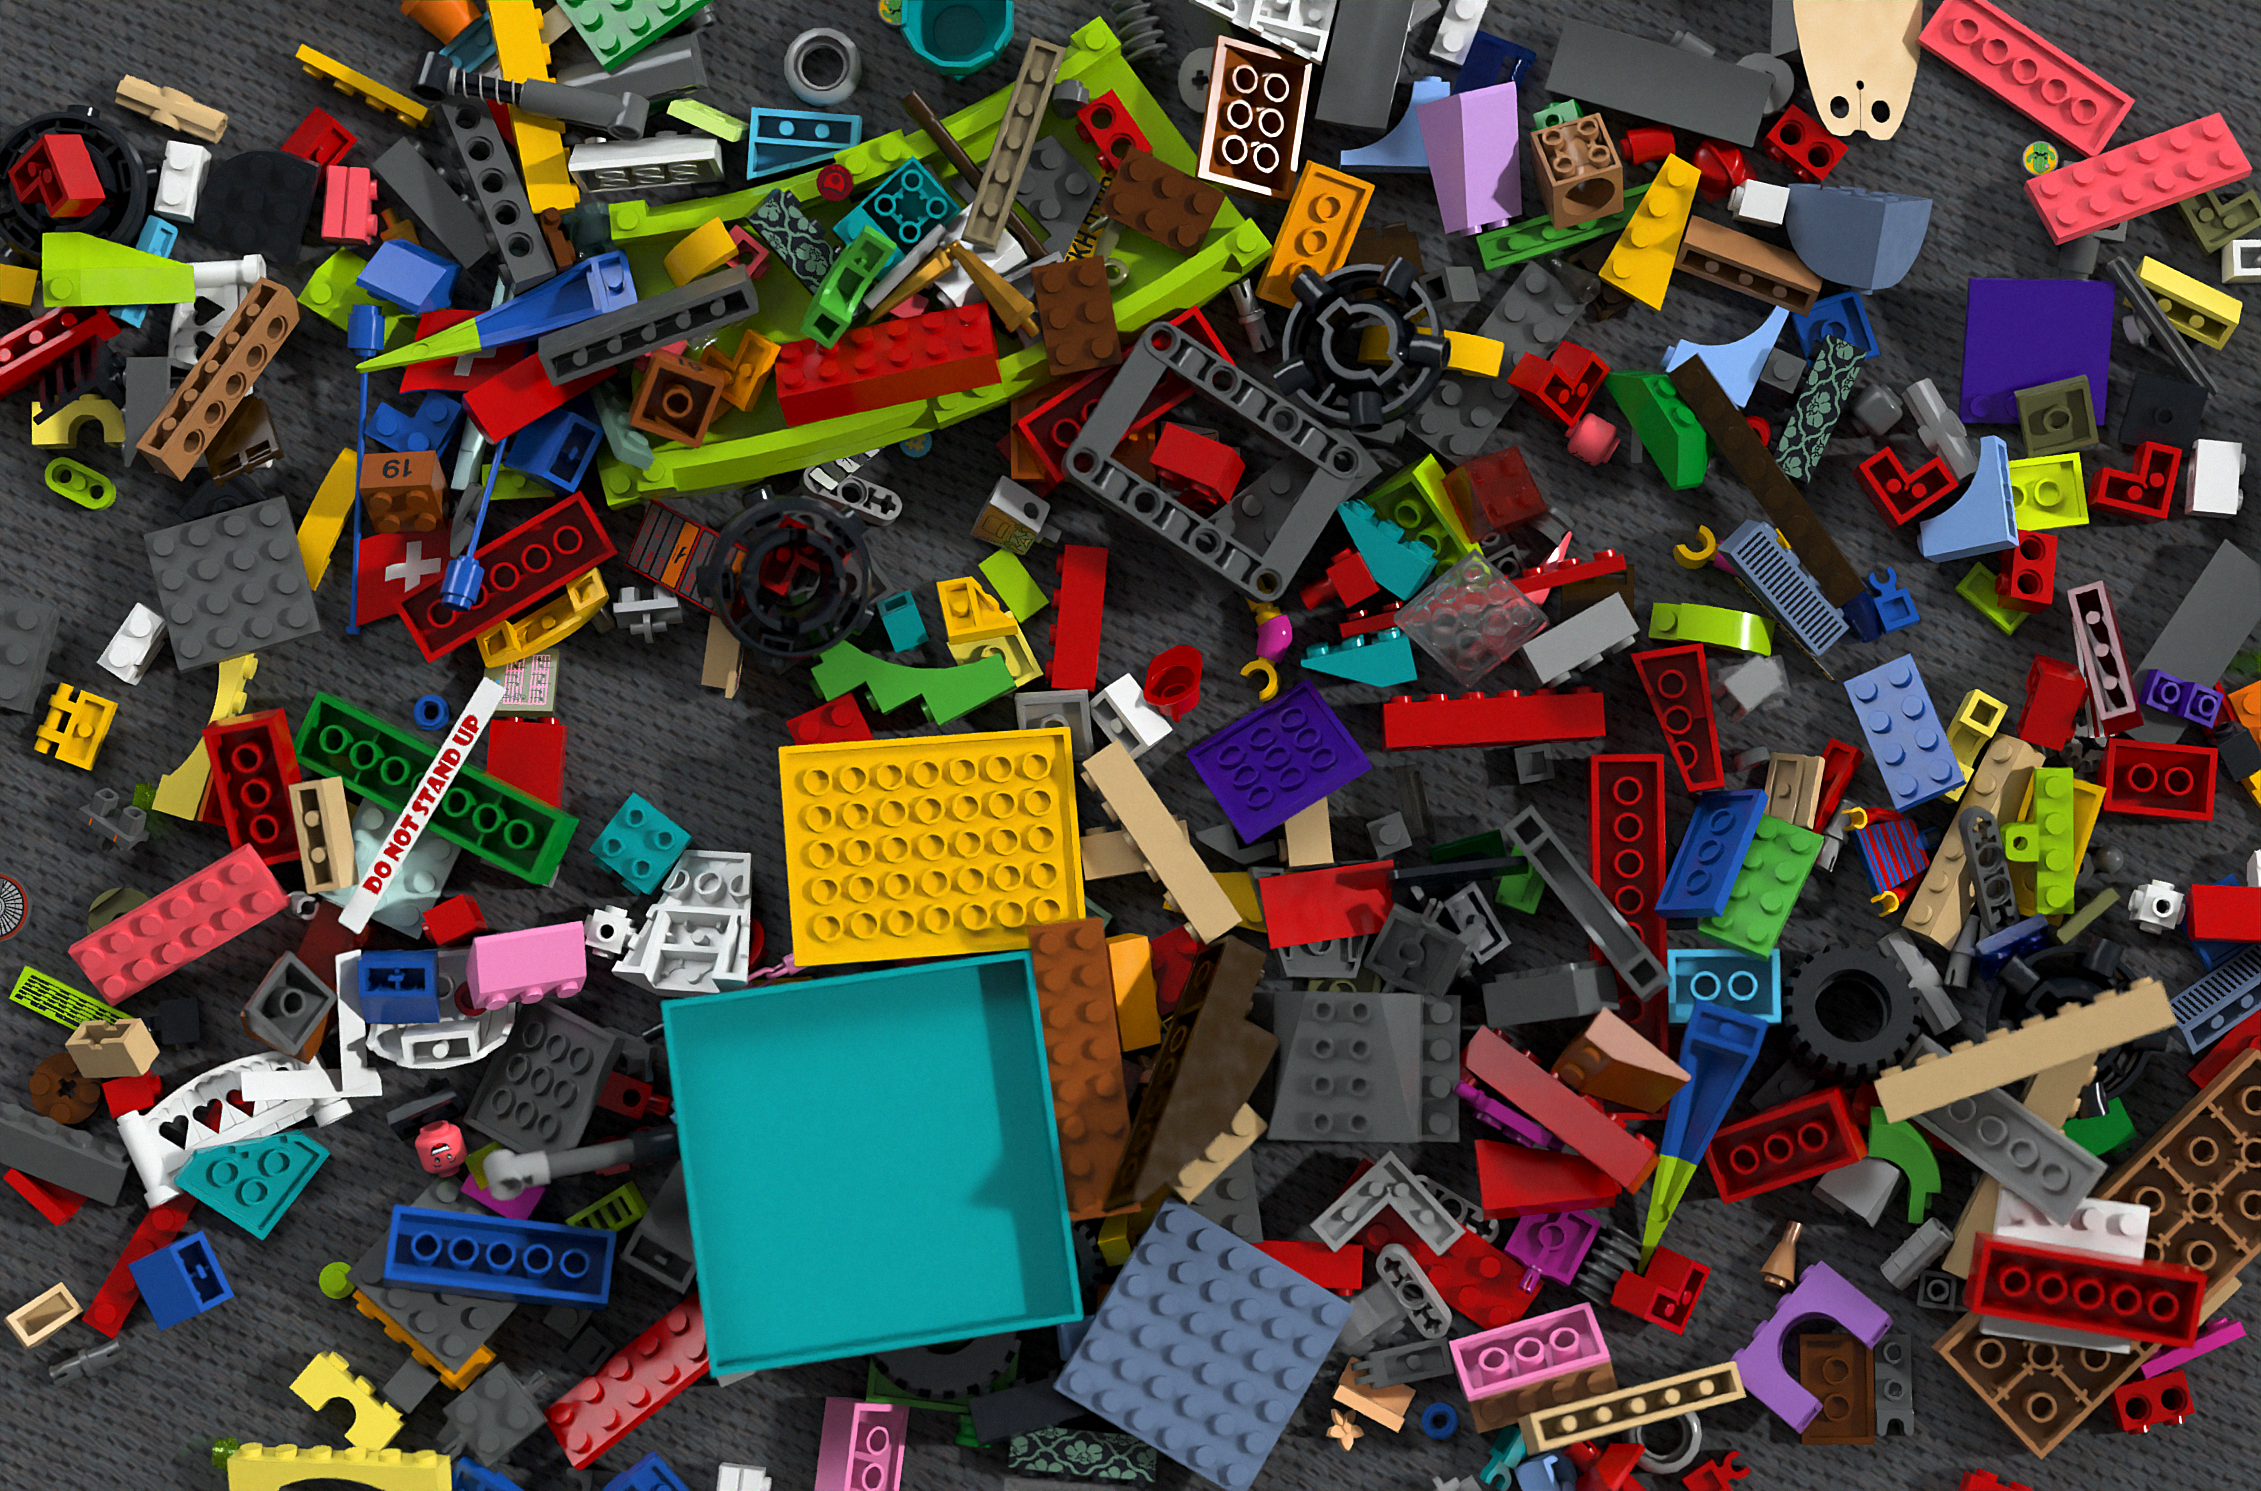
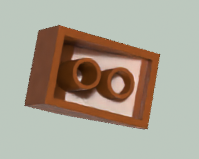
M1605 1007L1569 1042L1552 1067L1567 1083L1572 1084L1580 1092L1654 1114L1685 1086L1692 1077Z

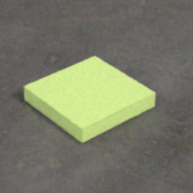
M691 98L671 101L667 110V114L731 142L745 140L750 133V124Z

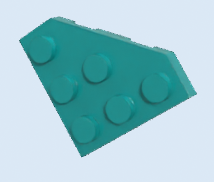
M300 1130L196 1149L174 1176L173 1181L191 1195L259 1239L264 1240L330 1155V1152L326 1147Z

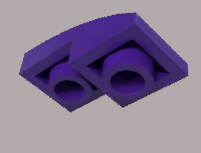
M2149 669L2138 702L2176 718L2206 728H2213L2224 694L2196 682L2184 681L2158 669Z

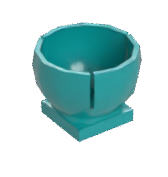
M901 0V35L918 61L942 75L952 76L960 83L966 76H972L999 60L1014 34L1013 0Z

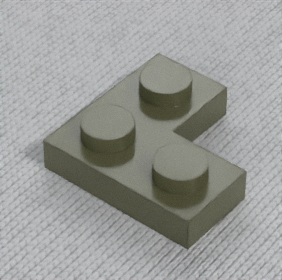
M2253 189L2223 206L2213 190L2174 203L2205 257L2224 247L2232 240H2236L2261 226V202Z

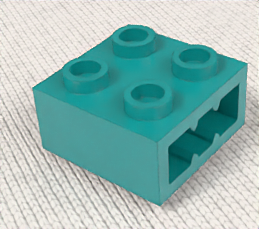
M633 792L589 851L596 855L593 862L605 872L610 874L614 869L624 877L621 884L635 895L639 896L642 891L647 895H651L694 840V837Z

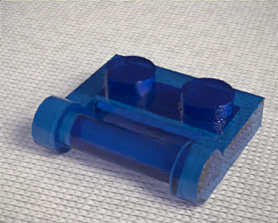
M1477 29L1451 96L1494 86L1506 56L1515 59L1507 83L1515 81L1516 94H1518L1528 66L1533 65L1537 54L1528 48Z
M2042 912L1976 943L1975 967L1984 983L1994 978L1993 975L2002 963L2010 959L2013 953H2016L2020 958H2024L2033 952L2049 947L2047 942L2049 924Z

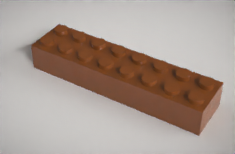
M1095 916L1026 926L1029 950L1032 953L1069 1220L1076 1221L1141 1211L1140 1203L1109 1214L1101 1211L1131 1131L1102 917Z

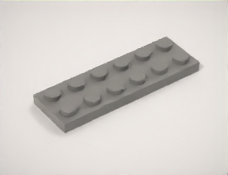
M1922 1034L1900 1065L1902 1070L1905 1071L1916 1067L1915 1060L1923 1056L1936 1053L1939 1059L1951 1053ZM1998 1087L1912 1117L2061 1227L2066 1226L2108 1167Z

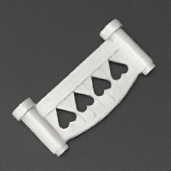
M261 254L245 255L243 260L185 263L194 266L195 299L206 297L225 308V310L205 325L197 326L195 316L198 311L194 308V302L175 303L169 335L168 357L196 365L198 362L196 351L199 349L195 342L196 336L201 332H206L216 338L260 277L266 278V265ZM253 385L247 391L245 396L253 393ZM204 452L192 468L209 467ZM271 459L255 468H270L273 460Z
M278 1050L231 1061L187 1082L157 1104L148 1114L140 1116L138 1111L134 1110L117 1118L119 1133L148 1192L144 1197L149 1208L162 1205L184 1193L183 1189L174 1183L173 1178L196 1149L269 1136L312 1115L319 1128L351 1114L353 1111L348 1100H342L341 1097L255 1101L253 1118L228 1103L227 1094L231 1090L240 1091L242 1088L241 1072L276 1071L280 1067H286L289 1071L327 1069L319 1050L309 1065ZM212 1099L220 1100L223 1105L219 1134L196 1121L193 1117V1111L196 1107H207L208 1102ZM179 1115H184L189 1120L185 1150L162 1137L159 1133V1127L162 1123H173L174 1119Z

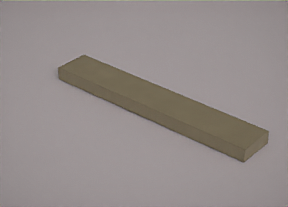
M1031 37L963 230L961 241L996 252L1066 53V48Z

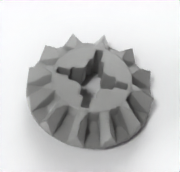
M2086 715L2075 717L2073 720L2076 721L2074 736L2071 742L2065 741L2062 752L2058 751L2060 757L2067 766L2072 767L2073 770L2078 772L2090 773L2098 771L2107 739L2114 738V736L2093 738L2092 742L2101 750L2090 749L2081 757L2083 745L2074 737L2086 738L2089 735Z

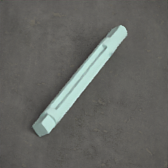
M520 247L512 248L509 251L516 257H523L528 254L526 250ZM498 276L491 309L519 296L513 295L510 285H503L500 276ZM468 415L451 484V489L460 492L465 491L469 482L478 483L487 443Z

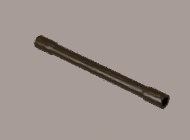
M915 89L899 104L919 128L928 134L977 193L983 172L940 122L935 111ZM1011 207L1005 229L1018 241L1024 252L1033 262L1051 255Z

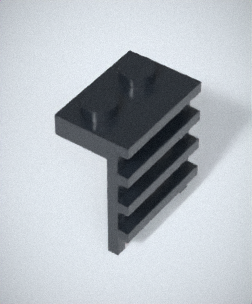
M95 333L90 337L91 345L83 350L78 345L73 349V358L67 362L62 357L56 360V369L49 374L45 369L39 372V381L32 385V390L36 394L39 393L40 408L43 411L35 415L33 421L40 425L94 386H97L119 410L123 409V406L126 404L123 372L127 365V359L119 351L114 353ZM72 369H74L75 384L77 385V387L73 390L71 377ZM55 381H57V396L60 398L56 402L54 394Z

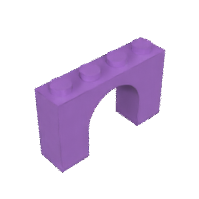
M1822 1260L1816 1266L1811 1264L1806 1268L1799 1278V1282H1801L1799 1287L1793 1294L1788 1292L1780 1299L1775 1308L1778 1312L1769 1322L1767 1320L1761 1322L1752 1334L1754 1338L1752 1343L1746 1350L1743 1348L1739 1349L1729 1361H1736L1743 1387L1799 1434L1802 1433L1823 1408V1405L1785 1371L1782 1361V1348L1786 1337L1792 1329L1800 1323L1811 1319L1830 1320L1840 1325L1871 1350L1894 1323L1890 1315Z

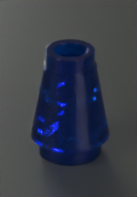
M1864 590L1840 607L1844 612L1843 617L1863 644L1871 642L1882 635L1871 594H1867Z

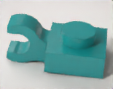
M1513 1424L1502 1428L1489 1451V1454L1493 1457L1480 1474V1479L1490 1484L1496 1474H1499L1495 1487L1500 1491H1506L1511 1484L1510 1467L1515 1470L1518 1463L1527 1455L1521 1429Z

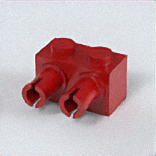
M1352 542L1337 550L1335 555L1330 558L1332 563L1326 569L1325 575L1309 584H1305L1304 589H1301L1299 593L1310 611L1335 596L1341 598L1348 608L1378 592L1382 585L1374 580L1358 548Z

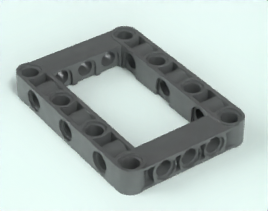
M1167 322L1154 323L1141 334L1061 461V470L1068 481L1257 604H1266L1283 594L1362 467V456L1354 445ZM1153 334H1160L1166 338L1167 349L1165 351H1159L1153 347L1151 343ZM1171 371L1190 384V389L1222 411L1227 412L1229 410L1250 424L1251 427L1249 429L1284 452L1290 451L1311 465L1310 469L1313 470L1311 472L1313 474L1311 481L1304 491L1292 502L1294 504L1292 511L1282 525L1275 529L1273 533L1275 537L1262 556H1259L1109 457L1163 372ZM1214 374H1220L1226 378L1228 382L1227 391L1221 392L1214 388L1212 384ZM1275 414H1280L1287 419L1288 429L1286 432H1280L1274 427L1273 418ZM1336 454L1343 455L1347 459L1348 469L1346 472H1340L1335 468L1333 459ZM1083 455L1089 460V472L1081 473L1074 468V456ZM1137 495L1146 496L1150 500L1151 509L1148 514H1143L1136 509L1135 498ZM1199 535H1204L1210 539L1212 548L1209 554L1201 553L1197 549L1196 539ZM1260 575L1267 576L1272 582V589L1269 594H1264L1258 590L1257 579Z

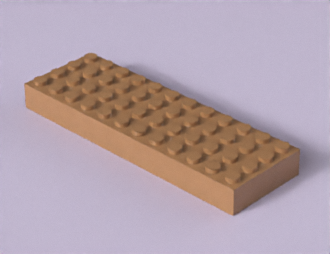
M2245 1048L2088 1197L2148 1206L2150 1214L2143 1259L2198 1268L2207 1276L2202 1306L2261 1251V1052L2254 1048ZM1968 1311L1931 1346V1349L2031 1455L2042 1460L2162 1344L2131 1339L2129 1354L1985 1334L1979 1331L1981 1314Z

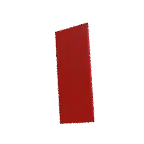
M1393 859L1258 879L1270 949L1380 933L1394 906L1390 896L1392 889H1386L1385 883L1387 874L1394 870Z

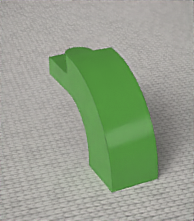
M866 224L853 242L845 246L826 274L805 313L800 331L831 350L850 325L853 313L861 297L881 268L895 252L897 244Z
M1871 1106L1868 1131L1869 1157L1885 1158L1903 1168L1909 1177L1906 1203L1908 1223L1923 1224L1924 1209L1931 1210L1932 1193H1941L1939 1162L1935 1147L1924 1130L1911 1119L1889 1124L1884 1108Z

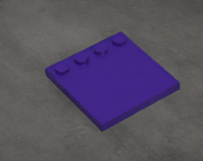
M1968 278L1958 409L1960 421L1965 423L2020 424L2014 391L2086 374L2089 381L2096 425H2104L2116 282L2113 280Z
M1308 678L1185 753L1246 844L1372 768L1366 755Z

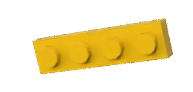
M301 44L295 55L300 63L304 65L301 70L318 80H321L323 75L334 80L333 87L349 96H353L354 92H357L367 97L365 100L367 105L384 113L386 108L398 113L396 119L413 129L416 128L417 124L428 128L433 119V114L428 108Z

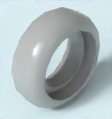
M813 28L800 34L789 45L784 58V76L791 91L802 101L817 107L833 106L845 101L856 90L862 75L861 57L855 44L844 33L831 28ZM818 48L834 50L843 60L844 69L841 77L829 86L813 85L802 73L805 57L811 51Z
M1695 1412L1675 1416L1682 1428L1681 1442L1675 1450L1668 1454L1659 1455L1645 1449L1636 1464L1645 1471L1657 1474L1677 1472L1690 1464L1699 1451L1702 1438L1700 1420ZM1642 1425L1622 1430V1443H1641L1643 1445L1640 1435Z

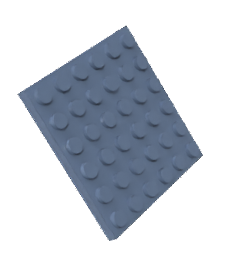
M1166 1194L1055 1381L1053 1388L1227 1491H1248L1355 1307Z

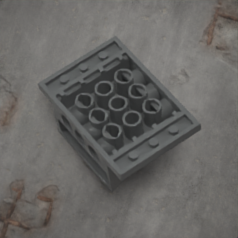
M1253 992L1251 997L1253 1007L1245 1020L1281 1038L1265 1072L1246 1101L1247 1105L1269 1126L1260 1137H1267V1139L1394 1143L1460 1141V1096L1454 1094L1453 1091L1460 1081L1462 995H1444L1438 998L1435 995L1401 993Z

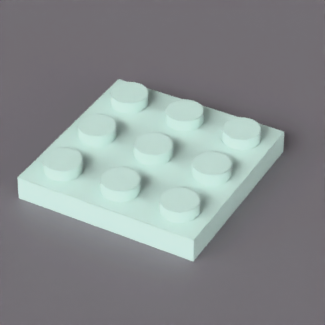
M366 797L363 798L350 825L360 882L401 816ZM423 828L370 918L411 937L420 939L423 933L421 923L426 921L422 913L435 907L463 847ZM358 885L319 892L318 894L346 906Z

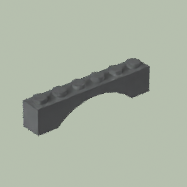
M1532 805L1503 827L1644 1003L1673 981Z

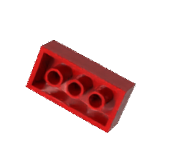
M284 707L212 721L202 730L232 850L235 851L249 843L265 865L301 859L288 785L302 783Z
M1841 1083L1720 1123L1704 1155L1722 1202L1726 1205L1860 1162L1869 1151Z

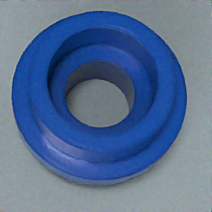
M437 695L423 696L414 705L413 717L416 724L422 729L436 731L444 727L449 720V706L443 698ZM430 706H435L438 710V715L433 720H429L425 715L426 709Z
M1434 1403L1423 1412L1421 1423L1423 1430L1428 1436L1436 1440H1444L1455 1433L1458 1427V1417L1455 1410L1448 1404ZM1438 1414L1444 1415L1447 1420L1442 1428H1437L1433 1425V1418Z

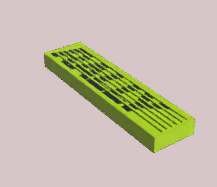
M30 966L24 967L9 999L75 1031L83 1021L106 1020L109 1026H111L118 1019H135V1017ZM156 1031L149 1032L150 1035H151V1037H152V1039H153V1037H154Z

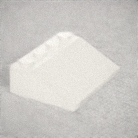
M701 128L693 129L691 134L677 135L675 131H661L656 133V137L642 138L638 141L620 139L619 141L606 142V139L602 137L587 138L584 140L585 144H575L568 163L569 172L583 194L725 181L722 138Z

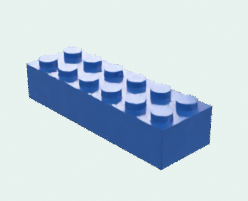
M394 1205L383 1286L604 1312L608 1303L616 1231Z

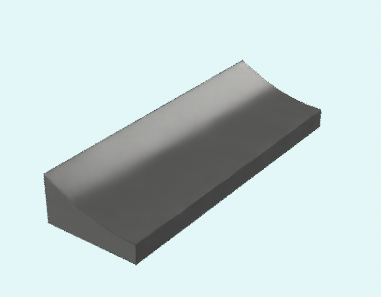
M1414 0L1340 1L1315 122L1385 136Z
M1566 17L1544 89L1752 148L1774 75Z
M2227 539L2219 546L2132 675L2138 701L2149 669H2158L2184 681L2196 682L2213 689L2261 618V566ZM2139 703L2144 726L2119 732V734L2128 740L2176 744L2190 722Z

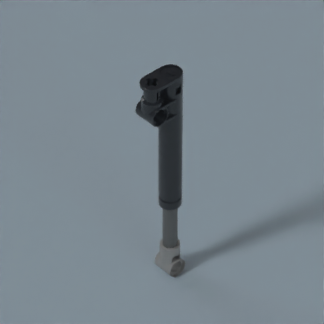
M677 1123L648 1128L646 1131L628 1132L627 1139L546 1155L543 1150L516 1156L511 1151L498 1150L492 1152L484 1159L483 1167L492 1196L498 1200H509L518 1196L524 1188L549 1184L550 1178L632 1163L633 1168L637 1169L647 1167L649 1164H663L682 1160L678 1128Z

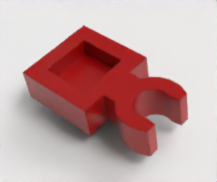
M1733 1449L1724 1454L1722 1463L1718 1466L1712 1458H1709L1682 1476L1681 1480L1689 1491H1733L1727 1481L1731 1478H1744L1749 1474L1750 1469L1746 1465L1739 1470L1731 1468V1461L1740 1455L1738 1450Z

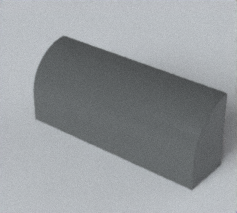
M696 32L649 44L608 73L597 59L562 68L557 73V84L616 95L619 92L635 93L646 98L650 104L708 88Z

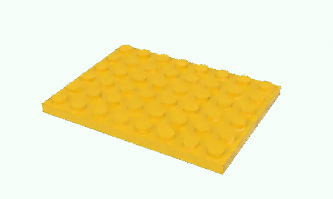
M1070 727L778 747L794 968L1029 950L1026 926L1086 918Z

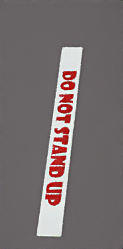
M487 677L483 678L338 918L340 923L358 934L361 933L504 696L505 688Z

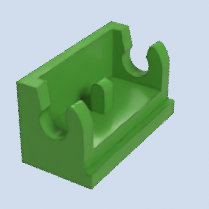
M1515 844L1510 857L1525 856ZM1528 860L1529 871L1527 874L1502 877L1494 902L1528 915H1534L1546 881Z

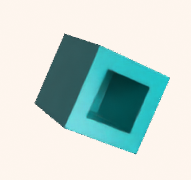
M910 590L876 602L896 653L916 650L924 642L929 641Z

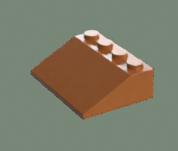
M1217 35L1215 37L1195 178L1240 199L1259 204L1275 206L1291 202L1312 61Z

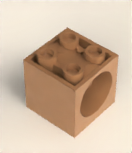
M1600 113L1530 133L1533 177L1555 231L1624 211L1622 164Z

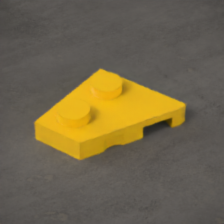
M972 576L936 582L950 646L1018 634L1017 621L1013 617L1009 619L1000 610L999 603L991 595L986 594L982 590V586Z

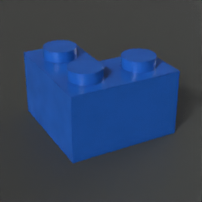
M429 390L413 419L381 402L364 433L394 452L435 450L440 462L467 413L458 402L438 391Z

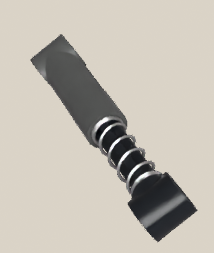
M421 52L418 55L410 90L414 95L422 99L442 101L449 94L454 96L457 93H461L466 98L471 96L480 97L483 102L490 99L497 101L499 105H502L504 102L513 104L515 108H521L522 114L605 130L612 136L625 141H638L643 137L650 103L646 98L638 94L619 92L616 95L533 78H527L523 84L515 83L514 79L511 82L498 79L497 75L495 78L482 76L481 72L478 75L466 73L465 69L461 71L458 67L455 68L451 59L436 52Z

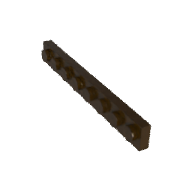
M1697 352L1669 372L1667 376L1804 566L1820 583V588L1835 609H1838L1866 590V584L1700 354Z

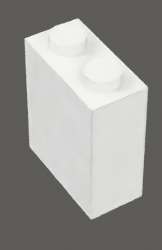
M973 202L944 227L950 234L939 244L943 249L947 247L946 244L950 245L958 239L965 249L971 250L1002 278L1018 271L1029 261L1018 241L1005 229L996 252L961 241ZM957 259L952 261L955 266L953 270L925 287L928 291L933 287L939 292L936 298L946 309L980 303L986 300Z

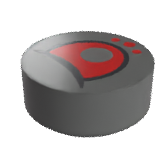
M1760 746L1735 756L1733 762L1737 772H1744L1766 764L1772 759L1767 747Z

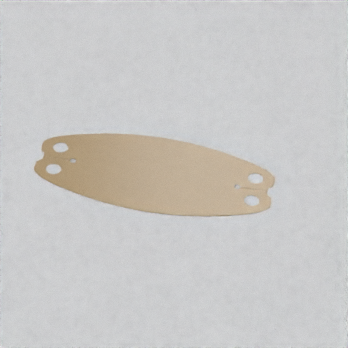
M1792 0L1798 41L1806 75L1816 108L1826 128L1831 134L1838 136H1849L1854 130H1863L1871 138L1889 140L1899 128L1903 119L1918 67L1920 45L1915 41L1921 34L1923 0ZM1859 80L1862 81L1864 84V87L1861 90L1858 89L1856 86V83ZM1835 96H1842L1848 102L1849 112L1844 118H1836L1831 112L1830 103ZM1877 100L1887 103L1890 109V116L1884 123L1877 122L1872 116V105Z

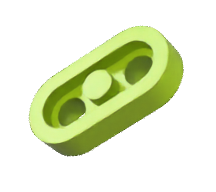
M56 458L48 464L45 470V481L53 491L91 510H105L113 504L116 498L115 485L109 478L70 458ZM64 471H70L72 474V478L68 483L61 482L60 476ZM101 486L104 490L103 496L99 499H94L92 496L93 489Z

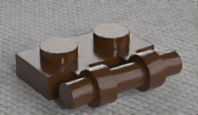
M550 207L543 210L537 224L556 267V276L571 269L576 256L571 241H565L562 230H558L562 220L558 209Z

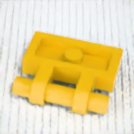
M60 682L56 694H51L48 705H51L44 725H39L36 735L39 737L34 750L48 754L54 741L60 744L55 758L92 771L118 703L81 690L77 702L74 703L69 701L74 687ZM67 711L72 713L65 732L62 733L57 731L64 712Z

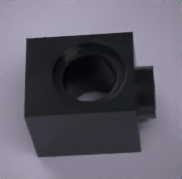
M2235 720L2218 724L2213 728L2211 734L2203 738L2208 748H2218L2217 767L2222 775L2236 783L2261 768V752L2247 727Z

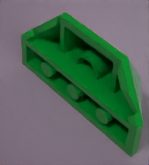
M1631 369L1609 372L1603 380L1672 490L1698 487L1703 481L1716 442L1670 378L1664 374Z

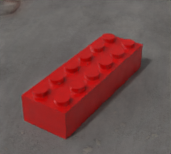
M987 301L844 331L831 350L812 338L779 345L781 349L775 360L777 398L788 428L1002 383L996 331Z
M1194 305L1168 322L1236 366L1197 305ZM1153 334L1151 337L1153 347L1156 350L1165 351L1167 349L1166 338L1160 334ZM1134 345L1121 353L1123 363ZM1122 364L1098 368L1017 421L1011 427L1051 488L1066 479L1061 470L1063 456ZM1169 370L1163 372L1118 444L1194 395L1195 392L1190 389L1191 385ZM1214 374L1212 382L1220 378L1222 375ZM1083 455L1074 456L1073 465L1077 471L1090 463Z
M580 490L475 551L473 558L479 561V566L485 572L476 604L471 605L469 612H457L441 605L442 597L440 596V591L447 568L391 601L427 662L433 663L500 622L507 620L562 588L565 584L583 573L598 567L620 553L586 495Z
M1592 686L1573 687L1570 691H1567V694L1557 695L1556 688L1536 689L1535 692L1531 693V696H1521L1520 690H1508L1498 692L1499 694L1495 695V698H1484V692L1463 693L1459 700H1448V694L1426 695L1423 702H1412L1411 696L1390 697V700H1387V704H1383L1379 709L1382 752L1598 741L1606 736L1603 692L1593 693Z
M1976 1231L1963 1304L1971 1313L2194 1349L2207 1276L2198 1268Z

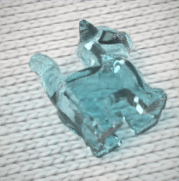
M593 202L584 206V213L576 215V212H569L561 215V222L567 227L568 239L571 241L575 251L576 260L573 261L572 267L588 258L595 257L594 249L606 246V253L618 251L612 241L608 204Z

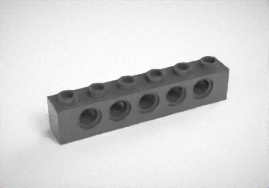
M457 93L454 96L449 94L444 100L435 101V105L431 106L434 120L438 127L444 126L448 137L444 138L448 154L451 159L456 157L461 167V169L457 170L459 180L464 190L470 189L474 199V201H471L473 214L477 222L483 221L488 233L484 234L485 242L490 254L496 253L501 265H498L497 269L503 285H510L513 295L517 296L556 277V267L487 102H483L480 97L476 96L466 98L461 93ZM467 120L473 123L474 127L463 129L457 123ZM474 152H481L488 158L483 161H476L470 155ZM496 184L501 190L496 193H490L484 190L483 186ZM506 215L511 217L514 222L509 225H503L496 218ZM520 247L526 250L528 254L523 257H516L509 251L512 248Z

